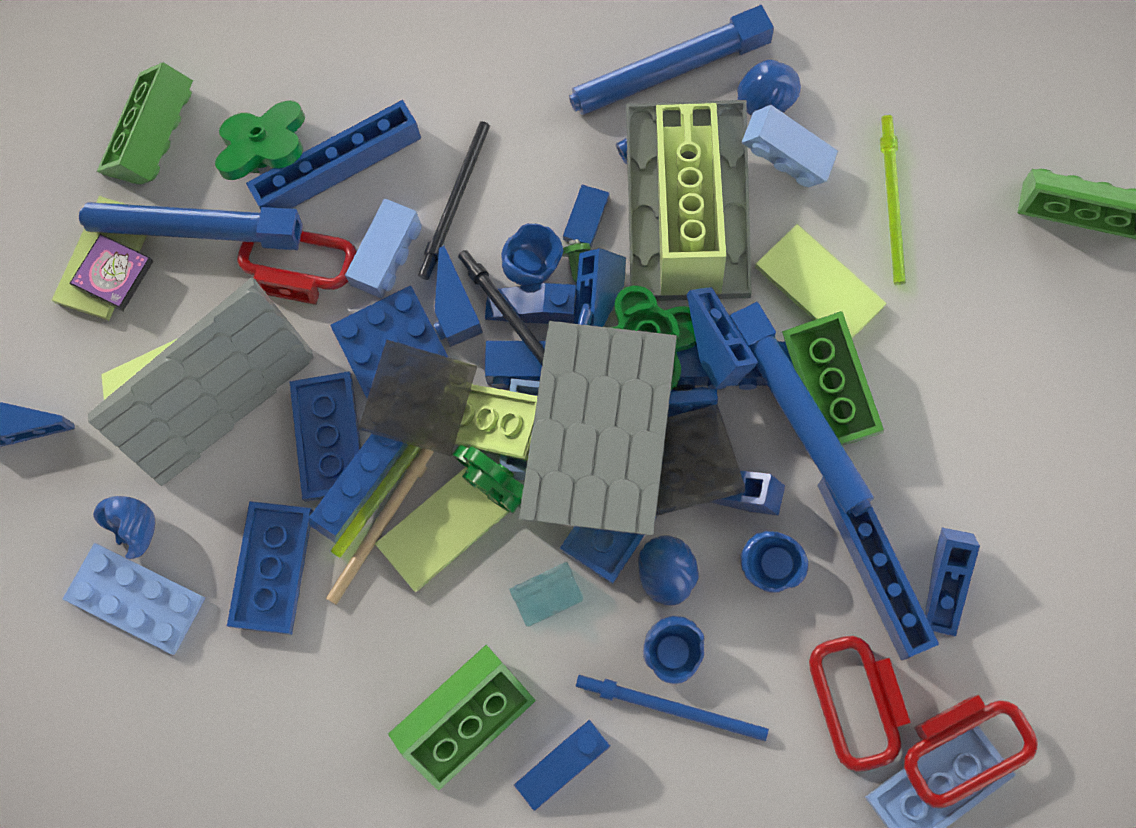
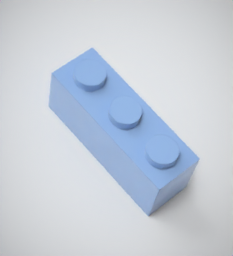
M772 105L753 112L742 140V144L750 148L754 155L765 158L774 164L777 170L786 172L795 178L798 184L808 188L827 182L838 150Z
M384 198L345 274L352 287L383 299L386 291H390L393 288L396 280L395 273L399 265L402 266L406 262L409 254L408 247L412 239L416 240L421 231L422 225L417 211Z

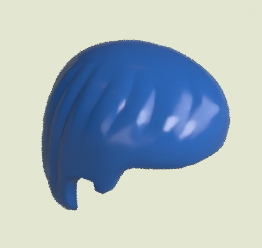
M766 60L756 64L743 77L737 89V99L746 100V108L749 115L769 105L784 113L799 98L801 92L800 78L791 66L776 60Z
M527 223L522 225L514 235L507 239L502 248L501 259L505 276L510 281L521 286L546 282L557 268L564 250L560 238L551 228L541 224Z
M112 496L97 504L93 512L95 521L104 529L115 534L117 545L122 543L129 545L125 558L135 559L141 557L148 549L155 530L156 519L151 508L138 499L126 496Z
M764 531L755 534L746 542L740 557L741 569L746 579L754 586L770 593H778L787 588L798 586L806 578L809 568L807 555L803 547L792 537L774 531Z
M662 535L647 542L639 553L638 570L640 582L644 591L651 599L663 605L673 606L682 603L689 597L692 589L698 582L699 570L691 548L683 540L670 535Z
M669 616L660 619L647 632L643 643V658L646 665L653 670L660 680L670 684H679L690 679L699 668L705 655L704 635L701 629L693 621L685 617Z

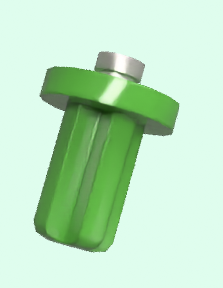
M579 239L569 241L570 246L563 248L562 255L569 258L574 282H577L579 253L591 250L589 243H580Z

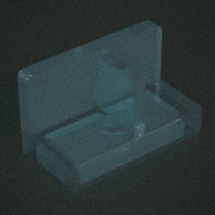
M568 562L562 563L509 589L527 627L583 601V596Z

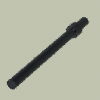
M479 122L433 239L427 243L424 251L425 259L418 274L422 279L429 280L435 263L438 261L439 248L443 246L489 131L490 125L487 122Z
M467 250L461 251L458 258L468 270L467 274L474 284L480 285L535 358L543 365L545 352L543 346L489 279V273L481 263H477Z

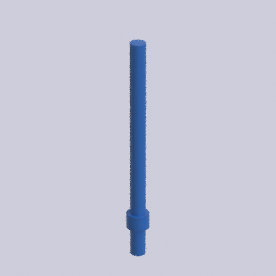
M578 675L575 687L598 693L600 698L610 701L616 698L762 741H766L769 729L618 686L616 681L606 678L604 681Z

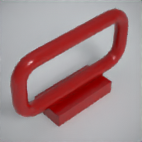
M302 231L300 238L302 243L339 249L345 252L346 256L339 275L334 278H325L254 264L250 262L249 257L255 242L242 241L237 261L239 267L245 273L254 276L253 278L268 296L316 305L320 295L318 288L336 290L348 283L345 274L357 251L355 246L346 239Z
M843 636L817 645L811 652L809 668L834 750L840 763L847 769L862 772L880 768L894 762L899 756L902 746L898 727L910 724L911 721L890 658L876 661L869 644L856 636ZM846 649H854L861 656L888 740V746L885 751L863 758L853 757L848 750L822 667V661L825 656Z
M974 695L914 727L919 738L923 740L908 750L905 756L904 768L908 779L924 803L933 808H946L1026 765L1034 758L1038 750V740L1033 728L1018 706L1009 701L1002 700L985 705L980 695ZM999 714H1006L1012 719L1024 741V746L1020 752L943 794H935L929 789L918 768V761L923 755Z

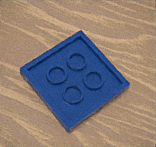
M411 285L330 325L370 405L407 387L420 368L429 374H433L451 365V361Z

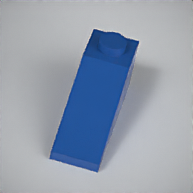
M445 246L439 248L435 298V314L438 322L433 325L440 340L446 338L449 346L452 347L482 334L483 331Z
M601 248L579 253L574 324L578 323L581 309H589L593 312L590 326H604L615 305L618 293L624 288L626 257Z
M541 283L498 289L524 323L549 324V321L574 324L576 285ZM487 296L485 320L507 321Z
M708 287L689 290L687 298L702 367L716 389L737 385L759 362L714 289Z
M0 402V447L75 429L74 423L62 415Z
M686 464L679 494L748 512L779 516L785 485L772 474Z
M941 528L933 560L925 616L933 632L952 636L957 635L980 548L973 533Z
M588 720L519 779L514 786L533 811H535L611 746L593 723Z

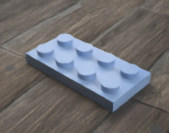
M94 543L65 593L63 600L175 655L201 608L205 597Z
M976 726L923 755L918 761V768L929 789L935 794H943L1002 762L1004 759L980 727ZM903 768L865 796V798L887 828H946L1016 775L1014 772H1011L952 806L933 808L924 803L918 796L907 777L905 768Z

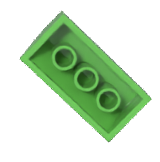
M164 62L139 72L96 172L137 185L153 181L160 171V166L158 165L160 158L170 147L171 141L168 139L171 132L177 128L181 121V115H179L181 108L191 97L192 91L189 89L193 80Z
M1031 169L1023 181L1018 214L1136 239V188L1124 189L1115 187L1108 182L1083 180L1076 175L1064 176L1055 174L1048 169Z
M843 311L782 331L794 369L842 446L884 433L881 419Z
M486 644L391 730L388 735L400 754L439 791L536 700Z

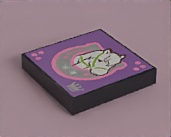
M100 234L69 284L102 302L124 311L154 261L151 257Z

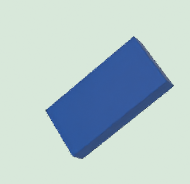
M581 185L563 234L564 241L569 242L579 239L580 243H589L592 247L610 198V192Z

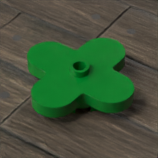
M291 100L283 101L272 106L260 117L243 112L226 119L220 126L219 134L227 147L217 156L215 166L221 176L226 180H237L249 173H260L258 168H265L267 166L272 167V169L283 168L296 162L303 153V145L294 132L305 121V114L299 103Z
M638 285L628 286L621 290L615 299V315L619 324L611 328L677 335L670 389L672 390L678 384L681 376V364L676 353L696 345L690 308L687 306H677L663 310L659 308L655 296L649 289Z
M459 444L452 456L467 468L462 478L472 487H477L489 500L505 511L514 514L518 507L521 508L524 485L513 478L514 474L472 446L466 448Z

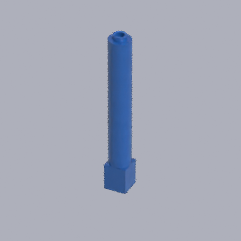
M762 4L730 17V22L726 25L573 87L572 95H569L571 106L575 112L580 111L582 115H585L737 51L741 56L770 44L774 26Z
M87 202L79 212V222L87 232L259 242L263 248L298 250L303 228L297 209L261 207L260 212Z
M758 301L730 314L734 324L759 362L756 365L757 370L845 514L853 513L854 516H859L872 507L870 502L874 499L873 494L776 340V330Z

